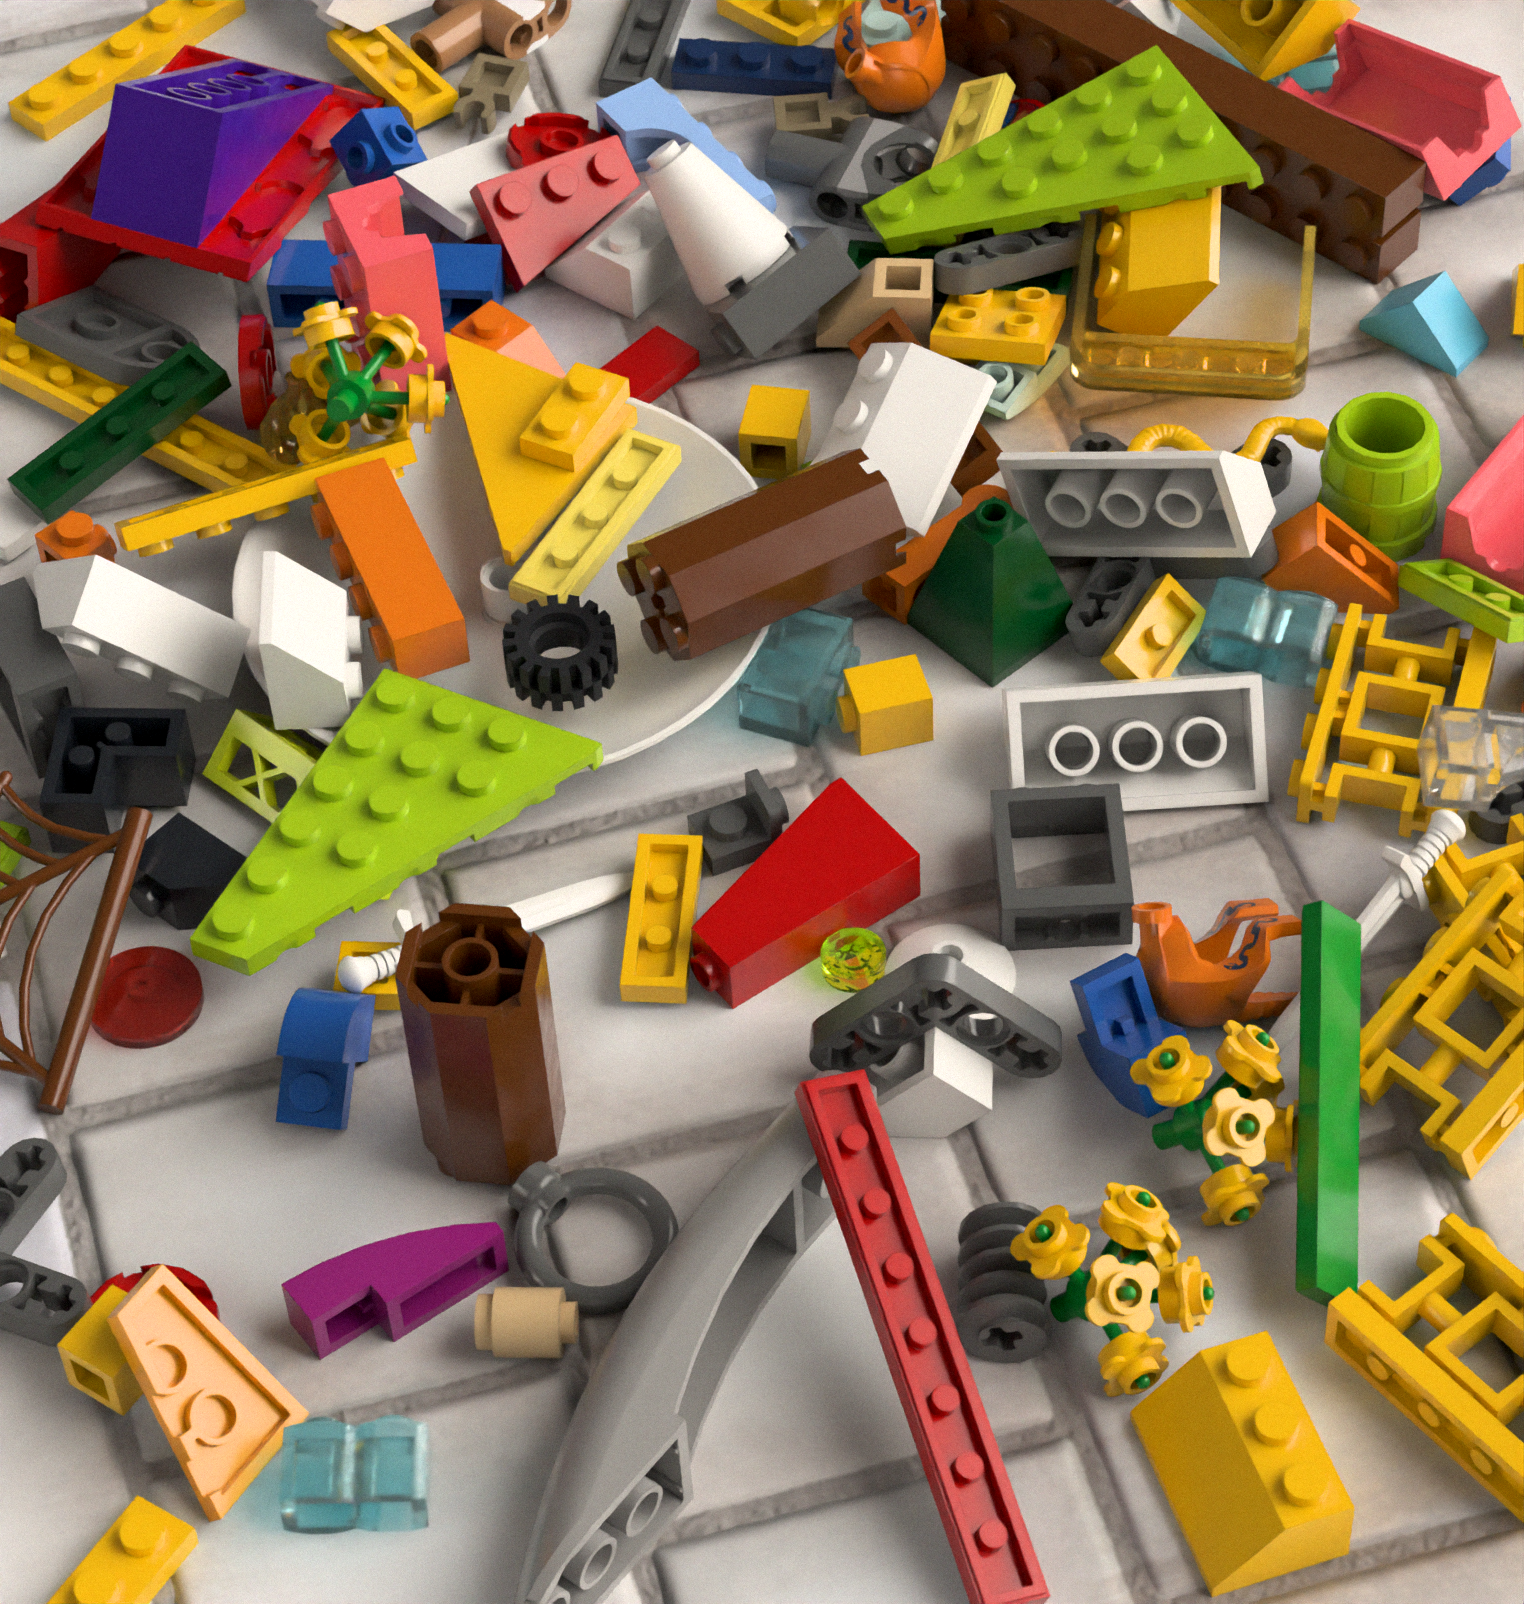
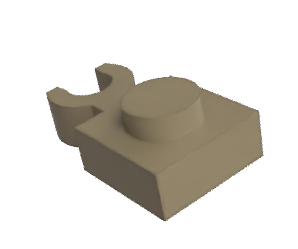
M478 53L459 85L460 99L454 105L456 129L462 130L468 120L480 118L482 134L488 135L493 132L497 125L496 110L511 113L530 80L528 62Z
M827 92L773 97L776 130L832 141V134L843 135L848 124L853 119L860 116L869 117V114H867V98L864 95H849L838 102L830 103Z

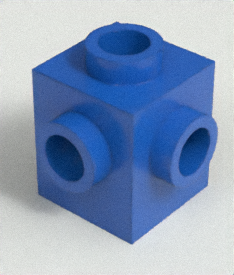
M399 107L361 109L329 140L345 169L349 182L354 187L392 177L393 172L428 160L418 143L415 131L408 125Z

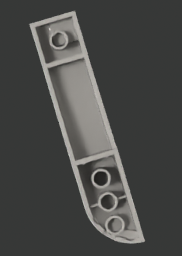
M825 1070L823 1072L818 1073L813 1079L842 1074L846 1072H842L839 1070ZM870 1084L871 1089H872V1092H873L874 1097H875V1100H876V1103H877V1091H876V1087H875L874 1085ZM796 1098L705 1197L671 1241L621 1317L580 1397L562 1441L540 1502L526 1549L513 1604H602L693 1499L690 1465L705 1421L731 1363L759 1314L793 1266L837 1217Z

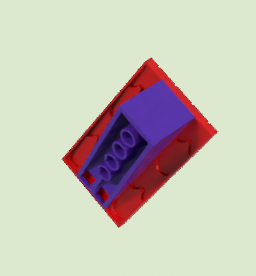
M185 44L158 75L115 84L107 130L39 202L35 224L56 230L63 228L64 232L110 245L117 243V247L160 259L167 257L170 258L171 262L214 274L221 272L225 277L247 283L281 248L282 239L309 212L310 203L344 169L329 140L361 109L384 108L386 98Z

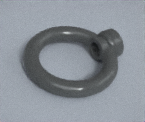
M538 1161L529 1166L519 1176L508 1196L509 1205L520 1213L514 1232V1251L517 1263L525 1279L531 1287H563L566 1302H578L579 1313L607 1314L627 1309L650 1271L679 1232L676 1217L665 1197L644 1179L618 1169L591 1167L559 1175L558 1172L544 1161ZM594 1194L610 1195L629 1202L645 1216L652 1232V1247L648 1259L636 1273L615 1284L587 1286L562 1277L549 1265L542 1250L543 1228L545 1225H551L556 1222L568 1209L572 1199Z

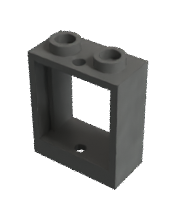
M25 577L0 585V706L38 778L41 779L46 774L60 707H85L77 672L57 636L42 629L37 599Z
M1081 784L1077 786L1019 787L1015 789L990 790V833L1002 946H1005L1008 951L1132 944L1133 922L1131 907L1134 905L1120 784ZM1105 833L1111 884L1016 889L1011 838ZM1062 920H1071L1069 922H1060Z

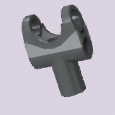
M864 116L857 117L848 124L839 142L777 129L769 141L765 158V173L770 178L813 187L809 196L810 207L816 216L823 221L851 229L874 232L867 223L861 207L898 187L893 183L907 182L931 169L939 144L929 134L921 130L892 121ZM907 148L921 150L927 155L930 163H921L915 160L909 154Z

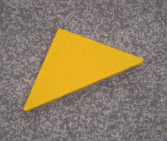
M445 333L449 370L457 402L466 425L469 443L482 480L485 498L494 529L498 535L504 563L513 567L588 481L628 428L633 429L638 423L637 409L624 403L575 472L521 455L519 437L563 379Z

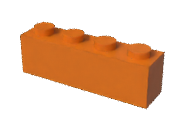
M382 457L315 478L319 503L310 506L314 527L321 541L331 539L333 545L329 546V552L339 580L342 581L349 578L352 583L348 587V591L356 616H361L362 621L369 619L372 627L368 628V634L377 661L379 663L389 661L393 671L415 679L470 662L465 619L385 458Z

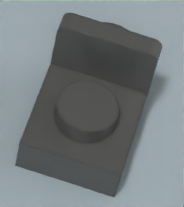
M758 769L744 773L745 796L687 816L689 834L703 836V859L712 876L755 862L782 834V825L789 822V813L782 793L777 787L769 789Z

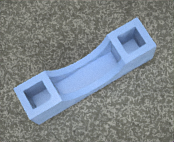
M652 77L596 102L598 132L600 133L601 126L611 136L618 134L635 173L648 171L651 166L647 162V158L665 143L675 140L680 146L686 142H691L772 214L776 210V199L770 186L765 181L756 179L743 166L741 159L735 152H728L713 137L705 123H698L683 108L677 96L672 93L668 94Z

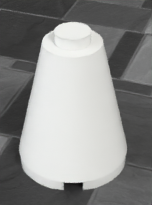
M671 140L659 147L647 158V162L651 167L644 175L694 294L701 304L709 305L729 296L731 293L725 286L727 283L732 284L743 279L748 284L774 264L789 248L790 243L787 240L793 239V235L787 226L691 142H686L679 146L675 140Z

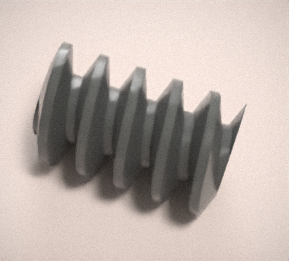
M1001 1201L983 1205L971 1211L961 1221L958 1231L960 1245L958 1265L960 1271L957 1286L960 1293L957 1301L959 1313L957 1332L961 1344L970 1353L984 1360L1002 1364L1021 1363L1032 1359L1044 1350L1047 1342V1336L1044 1331L1047 1322V1312L1044 1307L1047 1299V1289L1044 1280L1034 1276L1031 1272L1032 1265L1027 1260H1016L1010 1251L1013 1239L1017 1235L1024 1233L1027 1225L1042 1213L1034 1206L1021 1202Z

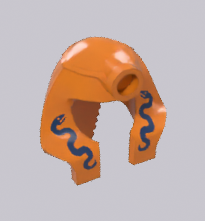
M880 0L884 11L898 14L907 21L912 36L908 41L885 42L870 48L867 47L861 33L862 2L854 1L839 14L838 28L834 40L837 62L844 71L845 77L850 79L859 95H864L867 98V104L873 109L889 113H904L927 106L941 86L946 72L945 48L936 1Z
M1261 898L1227 902L1217 916L1212 928L1195 942H1193L1189 930L1179 916L1172 915V905L1170 903L1145 902L1131 907L1132 922L1139 924L1140 946L1136 957L1140 960L1158 1018L1161 1017L1178 1026L1198 1028L1224 1025L1228 1020L1239 1023L1250 1021L1251 1019L1258 1020L1261 1017H1278L1299 993H1252L1270 964V941L1286 936L1301 935V920L1293 915L1278 916V904L1271 899ZM1253 920L1246 927L1240 948L1231 957L1227 958L1241 922Z

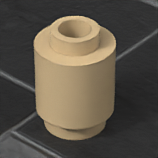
M495 1287L494 1294H478L474 1318L476 1349L493 1351L495 1358H563L565 1345L577 1344L578 1302H566L563 1287Z

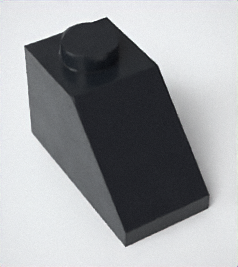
M178 812L146 839L129 896L135 906L148 917L154 918L158 916L177 930L197 929L247 857Z

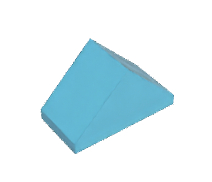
M1446 271L1392 290L1360 320L1359 330L1455 378L1488 346L1489 337Z

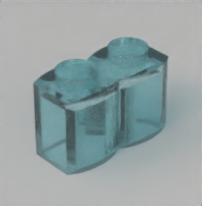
M1218 578L1200 629L1197 660L1210 668L1225 673L1252 671L1262 674V677L1275 683L1299 688H1315L1319 670L1321 667H1325L1327 661L1326 654L1332 625L1337 620L1339 605L1324 596L1310 591L1285 590L1278 592L1270 586L1250 578Z
M386 1415L375 1421L357 1426L341 1423L330 1417H313L303 1423L284 1427L279 1507L284 1530L302 1534H333L355 1528L373 1532L413 1531L428 1527L432 1456L428 1424L413 1421L402 1415Z

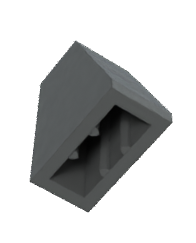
M792 226L789 230L793 235V239L787 240L790 246L774 264L748 284L743 279L735 282L728 289L731 294L715 302L706 311L716 325L711 329V333L730 356L737 354L741 358L757 360L861 275V272L829 228Z

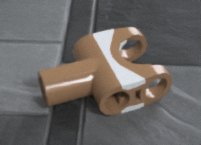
M435 0L432 8L440 17L410 37V46L412 51L437 74L443 72L484 44L508 59L518 60L543 45L561 29L569 17L572 0H556L555 7L548 16L549 8L554 0Z

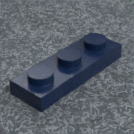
M680 38L671 69L672 89L765 96L827 92L828 100H832L839 64L834 48H822L813 45L792 46L764 44L762 42L716 41L707 38Z

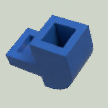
M1124 953L1071 980L1070 984L1086 1029L1077 1034L1086 1059L1096 1076L1122 1106L1147 1119L1170 1108L1157 1104L1149 1088L1145 1084H1135L1130 1076V1069L1133 1063L1139 1059L1147 1058L1149 1053L1155 1047L1161 1045L1164 1039L1174 1035H1181L1188 1040L1185 1029L1158 1018L1139 958Z
M299 988L293 994L282 1022L276 1054L283 1056L275 1122L336 1130L347 1129L355 1062L368 1061L376 995L319 988Z

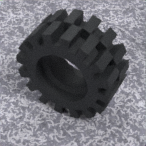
M558 595L547 596L546 606L541 607L535 599L526 603L528 614L517 609L511 615L512 624L506 623L503 629L504 639H502L507 682L510 689L515 687L516 696L520 700L524 701L531 696L532 707L541 710L546 701H551L552 711H563V702L572 701L574 710L585 707L584 696L588 695L596 702L603 697L602 687L611 689L615 683L614 674H618L614 624H611L610 615L606 610L598 613L597 603L588 600L583 607H580L579 596L568 595L567 603L559 604ZM557 647H572L581 650L575 655L559 659L540 655L549 649Z

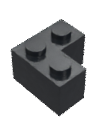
M60 707L39 801L42 816L57 825L90 833L109 835L120 829L125 805L187 806L196 756L186 710ZM47 831L51 850L54 853H74L91 844ZM116 847L113 848V849H111V850H109V851H107V852H105V853H113V854H114V853H115V850H116Z

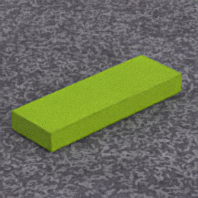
M1451 558L1409 562L1400 565L1397 586L1505 643L1524 641V595Z

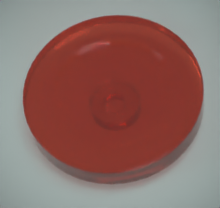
M144 946L120 952L109 960L90 1024L95 1032L104 1040L124 1048L146 1049L169 1043L188 1031L202 1011L204 989L200 973L189 958L169 948Z

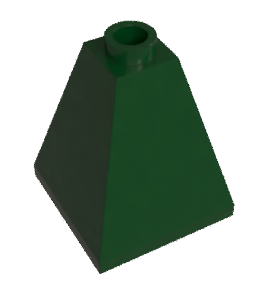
M994 496L981 502L975 510L957 522L907 614V624L993 688L1069 633L1065 620L1073 602L1031 523L1014 511L1007 502Z

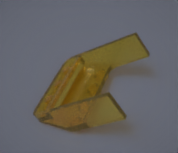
M1097 214L1085 215L1069 363L1070 375L1077 384L1087 389L1272 401L1294 398L1304 390L1308 369L1316 226L1305 225L1297 338L1292 343L1093 332L1089 328L1096 268Z

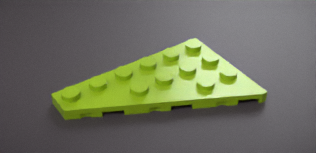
M1155 45L999 132L986 137L948 160L937 164L917 177L886 192L861 208L867 223L890 254L917 250L924 245L933 244L940 246L956 243V235L965 232L993 228L995 235L1039 228L1050 222L1066 223L1081 220V211L1118 205L1120 213L1166 205L1176 199L1193 200L1207 197V188L1247 182L1248 189H1254L1263 184L1264 181L1257 163L1161 49Z
M384 668L189 938L193 955L247 976L255 974L275 962L284 951L298 948L315 938V928L348 908L354 914L399 888L405 879L421 875L436 866V856L462 840L470 837L474 842L478 841L518 817L524 808L540 804L555 795V785L587 766L592 771L597 770L604 760L602 743Z

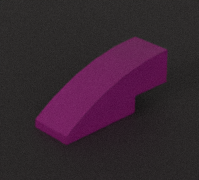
M496 1222L449 1225L408 1232L363 1245L323 1261L281 1284L290 1324L319 1360L378 1324L391 1340L396 1342L509 1271L504 1231Z

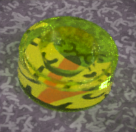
M858 927L844 928L833 933L824 941L820 953L821 971L826 982L833 988L843 992L858 993L884 977L886 948L882 939L874 932Z

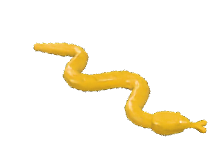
M1283 416L1267 418L1253 427L1242 449L1235 453V455L1261 462L1270 440L1278 435H1290L1298 444L1320 452L1325 448L1328 429L1320 421L1313 418H1302L1299 420ZM1163 423L1142 429L1131 440L1127 451H1153L1159 447H1173L1179 451H1213L1198 435L1185 427Z

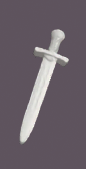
M1440 809L1433 812L1426 834L1421 837L1420 841L1409 852V855L1391 846L1384 847L1381 858L1388 864L1389 875L1382 888L1355 920L1361 924V954L1403 903L1421 912L1428 908L1429 900L1423 887L1422 877L1427 874L1433 863L1439 859V856L1443 854L1445 849L1456 841L1462 840L1466 833L1463 820L1453 811ZM1300 991L1267 1033L1278 1045V1054L1285 1049L1300 1031Z
M634 872L617 873L589 879L505 907H510L521 918L522 928L529 933L589 912L626 895L632 889ZM399 909L392 924L401 945L369 955V957L346 956L340 961L338 965V978L346 991L360 994L372 982L396 974L405 932L413 928L409 910Z

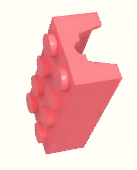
M1352 19L1346 20L1334 32L1339 69L1332 75L1333 83L1326 93L1316 90L1311 95L1289 76L1277 86L1427 162L1424 193L1443 201L1457 190L1468 177L1493 153L1499 150L1522 126L1499 75Z
M396 176L327 195L331 220L323 222V230L329 250L333 256L337 255L338 260L337 265L330 266V274L339 300H344L345 308L343 309L357 307L358 310L357 315L349 318L355 336L345 340L347 344L351 343L352 351L356 352L360 357V372L372 358L364 343L366 335L370 332V329L364 322L367 314L371 311H376L382 316L387 317L391 314H401L409 318L416 325L419 331L418 341L426 348L427 357L421 363H416L409 359L401 369H391L382 365L371 379L376 386L380 381L389 379L397 383L400 391L406 392L408 374L426 375L427 364H433L434 381H445V392L452 391L433 247L425 233L405 235L399 197L403 195V190Z
M1524 415L1447 506L1440 559L1451 558L1524 595Z

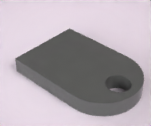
M96 285L88 286L17 314L16 336L106 380L126 386H132L190 341L200 348L197 338L185 328Z

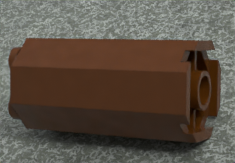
M861 448L843 451L628 544V558L617 563V572L626 592L632 597L636 596L645 618L640 622L641 632L649 649L654 654L667 651L674 661L691 660L906 564V551L896 553V544L906 540V525L888 480L880 470L870 474L866 473L859 463L868 460L869 457Z
M453 903L438 912V923L423 931L421 922L405 932L395 974L423 1142L436 1157L439 1170L447 1176L454 1177L456 1181L512 1185L532 1164L538 1161L546 1163L558 1155L566 1115L545 943L534 931L531 937L522 928L521 918L510 907Z

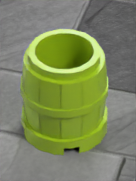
M1373 392L1351 399L1336 413L1330 423L1325 448L1320 459L1319 471L1322 486L1316 501L1321 503L1394 562H1398L1416 555L1422 550L1425 538L1431 532L1433 534L1436 527L1438 506L1435 496L1442 478L1439 429L1426 408L1406 395L1392 392Z

